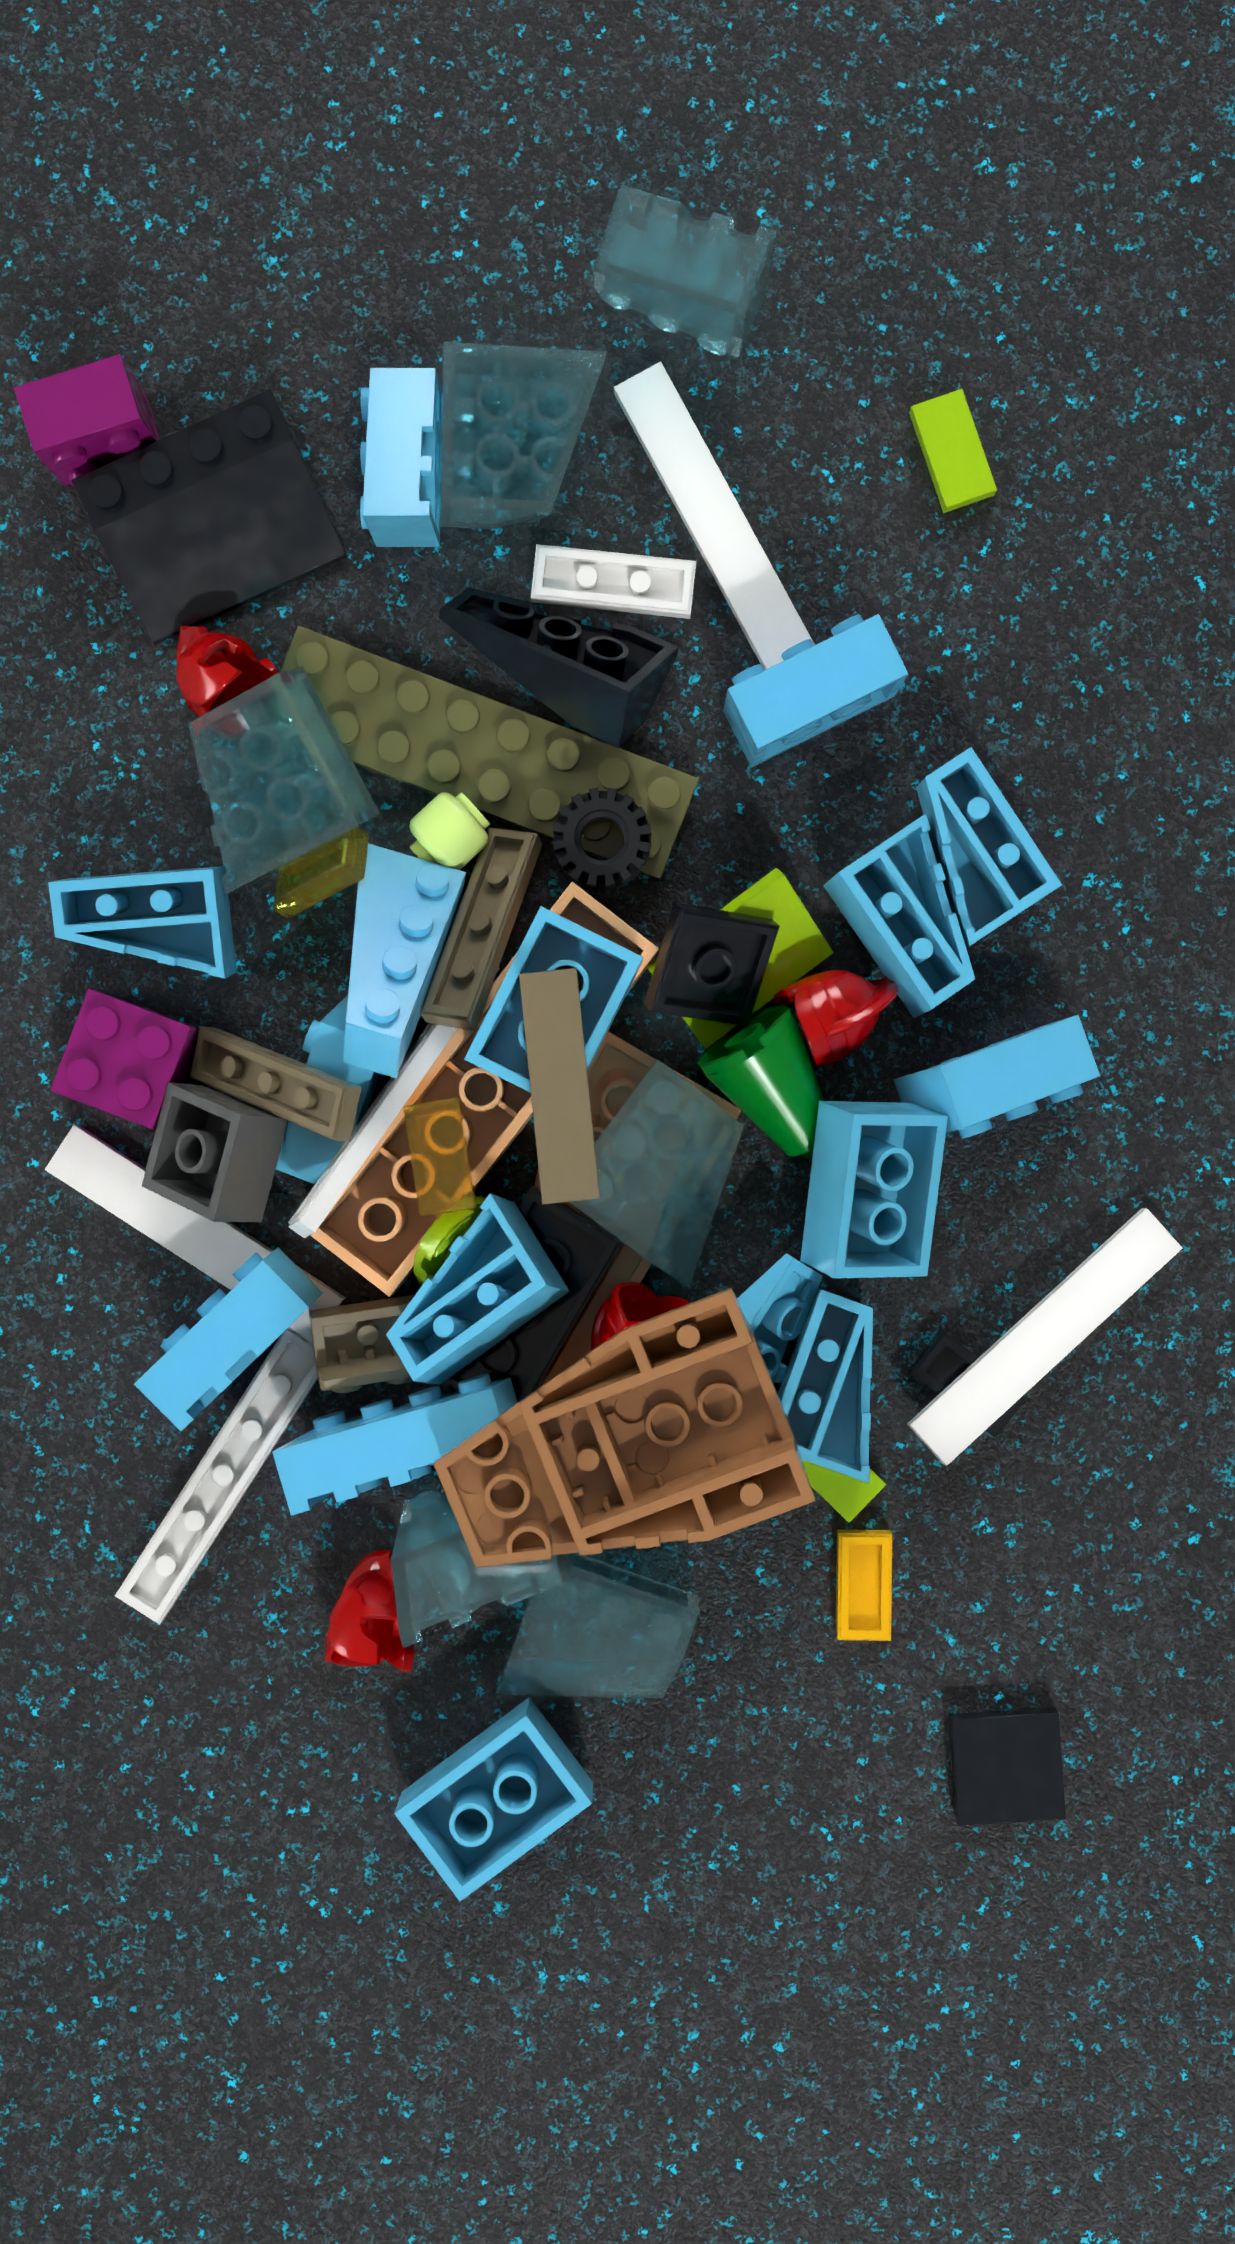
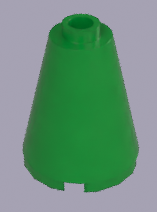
M780 1004L751 1016L748 1026H745L746 1028L739 1031L733 1037L726 1033L701 1054L697 1063L703 1070V1075L788 1156L801 1155L803 1159H809L813 1157L819 1101L825 1100L796 1017L789 1007L787 1008L786 1005Z

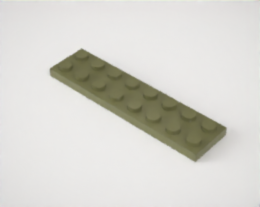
M298 625L279 674V690L275 696L270 698L260 724L264 730L436 796L442 792H447L456 797L462 792L481 813L553 840L554 823L557 822L560 816L559 811L564 805L567 806L572 802L573 796L578 793L584 795L589 793V789L597 787L599 791H608V788L617 789L619 794L623 796L628 794L634 799V803L638 807H642L646 813L648 824H650L651 848L649 858L639 873L658 881L661 880L699 778L608 743L600 742L587 735ZM607 819L592 821L584 828L581 835V846L584 852L603 860L615 857L622 849L624 843V836L620 827Z

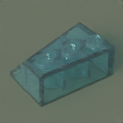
M621 184L594 266L595 291L599 292L600 297L612 307L620 310H628L631 307L648 315L649 320L656 327L666 332L676 333L680 330L697 338L699 345L713 354L724 356L726 353L740 358L767 299L778 231L759 226L755 236L745 234L733 228L735 223L732 217L713 212L711 218L702 221L692 218L691 212L681 202Z
M443 342L440 406V527L495 529L551 515L608 352Z
M303 666L278 673L188 723L202 790L208 792L214 825L210 826L214 846H219L225 871L221 879L225 895L380 815Z
M657 1060L595 1142L600 1199L571 1201L570 1203L646 1260L690 1288L744 1126L660 1060Z
M426 1491L414 1496L410 1500H406L391 1556L399 1634L403 1648L422 1641L420 1630L449 1619L452 1628L472 1621L470 1613L492 1601L497 1600L500 1604L509 1606L571 1581L574 1553L553 1555L548 1560L476 1568L445 1492Z
M579 1553L553 1555L551 1559L541 1560L494 1695L663 1698L682 1663L699 1615L698 1595L585 1555L580 1556Z

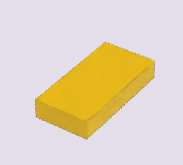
M837 1529V1640L891 1641L892 1532L890 1530Z

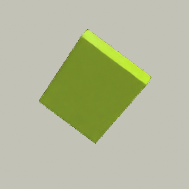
M778 868L772 870L720 909L773 919L780 926L752 1014L772 1000L777 992L796 982L834 953L791 884ZM657 958L646 966L651 975H653ZM681 1016L704 1049L737 1026L736 1024Z

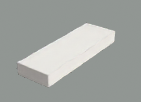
M536 544L531 602L690 619L696 561Z

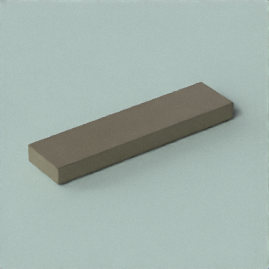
M488 828V844L479 852L420 1012L426 1023L476 1031L543 845L538 834Z
M577 968L519 974L542 1204L600 1199Z
M200 1027L190 1074L191 1079L334 1141H350L361 1086L218 1028Z

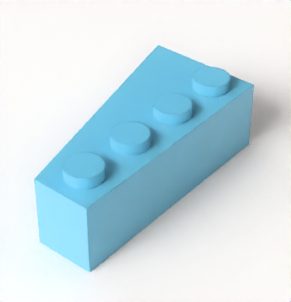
M362 841L343 1063L397 1078L461 904L466 872Z
M489 1373L481 1374L458 1382V1391L442 1394L440 1386H435L410 1394L408 1396L410 1403L394 1407L390 1398L361 1407L362 1415L346 1419L344 1411H338L314 1419L313 1430L272 1451L291 1516L311 1510L313 1505L334 1493L336 1503L358 1497L360 1493L382 1485V1478L388 1477L389 1484L393 1487L411 1482L431 1473V1466L434 1465L435 1460L518 1403L511 1378L491 1382Z

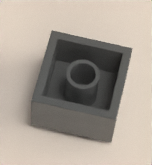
M168 1082L142 1187L213 1222H262L288 1120L209 1086Z

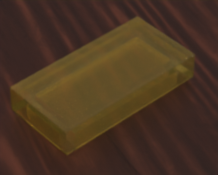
M354 826L279 867L273 910L288 919L364 879L369 835L357 826Z
M454 1097L403 1106L420 1216L428 1217L477 1208L460 1099Z

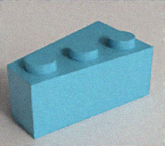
M370 368L369 388H361V415L363 422H367L366 442H361L360 448L362 475H364V493L360 500L362 529L369 530L376 547H440L441 387L436 368Z
M972 747L926 776L916 787L923 815H927L931 828L928 834L937 864L941 863L946 878L943 881L949 905L952 913L957 915L966 948L1062 886Z
M926 814L842 869L823 885L884 976L898 985L899 992L897 995L913 1018L932 1010L975 980L957 915L951 911L943 881L946 880L941 863L937 864L928 832L931 828Z
M225 866L68 878L48 882L56 938L122 954L128 953L145 957L171 966L186 967L224 979L237 973Z
M347 995L320 1022L316 1020L312 1022L304 1040L303 1051L310 1053L306 1065L362 1087L353 1125L354 1130L370 1107L378 1080H383L385 1075L342 1062ZM288 1121L276 1170L316 1184L345 1141H334Z
M1075 1015L996 1042L966 1055L943 1061L941 1064L904 1075L893 1079L901 1103H914L948 1115L946 1133L958 1130L961 1139L992 1129L990 1118L1004 1113L1007 1121L1038 1111L1035 1101L1050 1096L1052 1104L1081 1095L1084 1093L1081 1083L1097 1078L1100 1074L1079 1015Z
M279 1247L264 1259L257 1252L253 1254L233 1274L239 1283L227 1295L221 1288L213 1293L196 1310L203 1318L191 1329L182 1324L160 1345L166 1353L134 1383L180 1431L191 1423L199 1413L323 1294Z

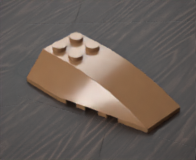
M732 1287L624 1328L434 1462V1467L476 1568L548 1560L553 1555L579 1553L582 1556L600 1554L605 1549L636 1546V1549L660 1547V1544L665 1542L688 1540V1543L710 1541L816 1501L793 1431L752 1328Z

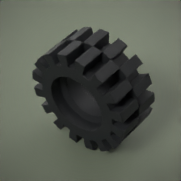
M597 787L589 789V793L584 795L576 794L572 797V802L567 806L564 805L559 811L560 816L553 827V847L559 864L570 879H574L580 886L585 888L592 887L596 888L597 891H606L607 888L615 887V889L623 887L624 883L631 879L633 881L639 875L640 870L646 865L649 858L651 828L646 819V813L642 807H638L634 803L632 797L628 794L625 796L619 794L617 789L608 788V791H599ZM607 819L616 823L622 830L624 836L623 847L615 857L601 861L589 857L584 852L581 846V835L584 828L592 821Z

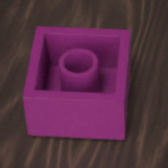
M120 354L14 387L33 452L64 486H74L71 480L161 440L147 393Z
M88 988L50 1091L147 1128L156 1129L168 1082L184 1084L194 1058L200 1028L106 992Z

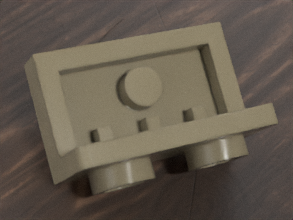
M415 1295L309 1310L315 1366L322 1391L332 1390L336 1393H350L359 1390L366 1384L385 1381L389 1384L399 1385L413 1381L386 1334Z

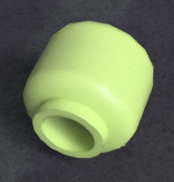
M442 792L410 821V831L417 839L410 846V849L420 859L461 870L488 844L489 838L485 829L490 823L462 792L456 797L450 793Z

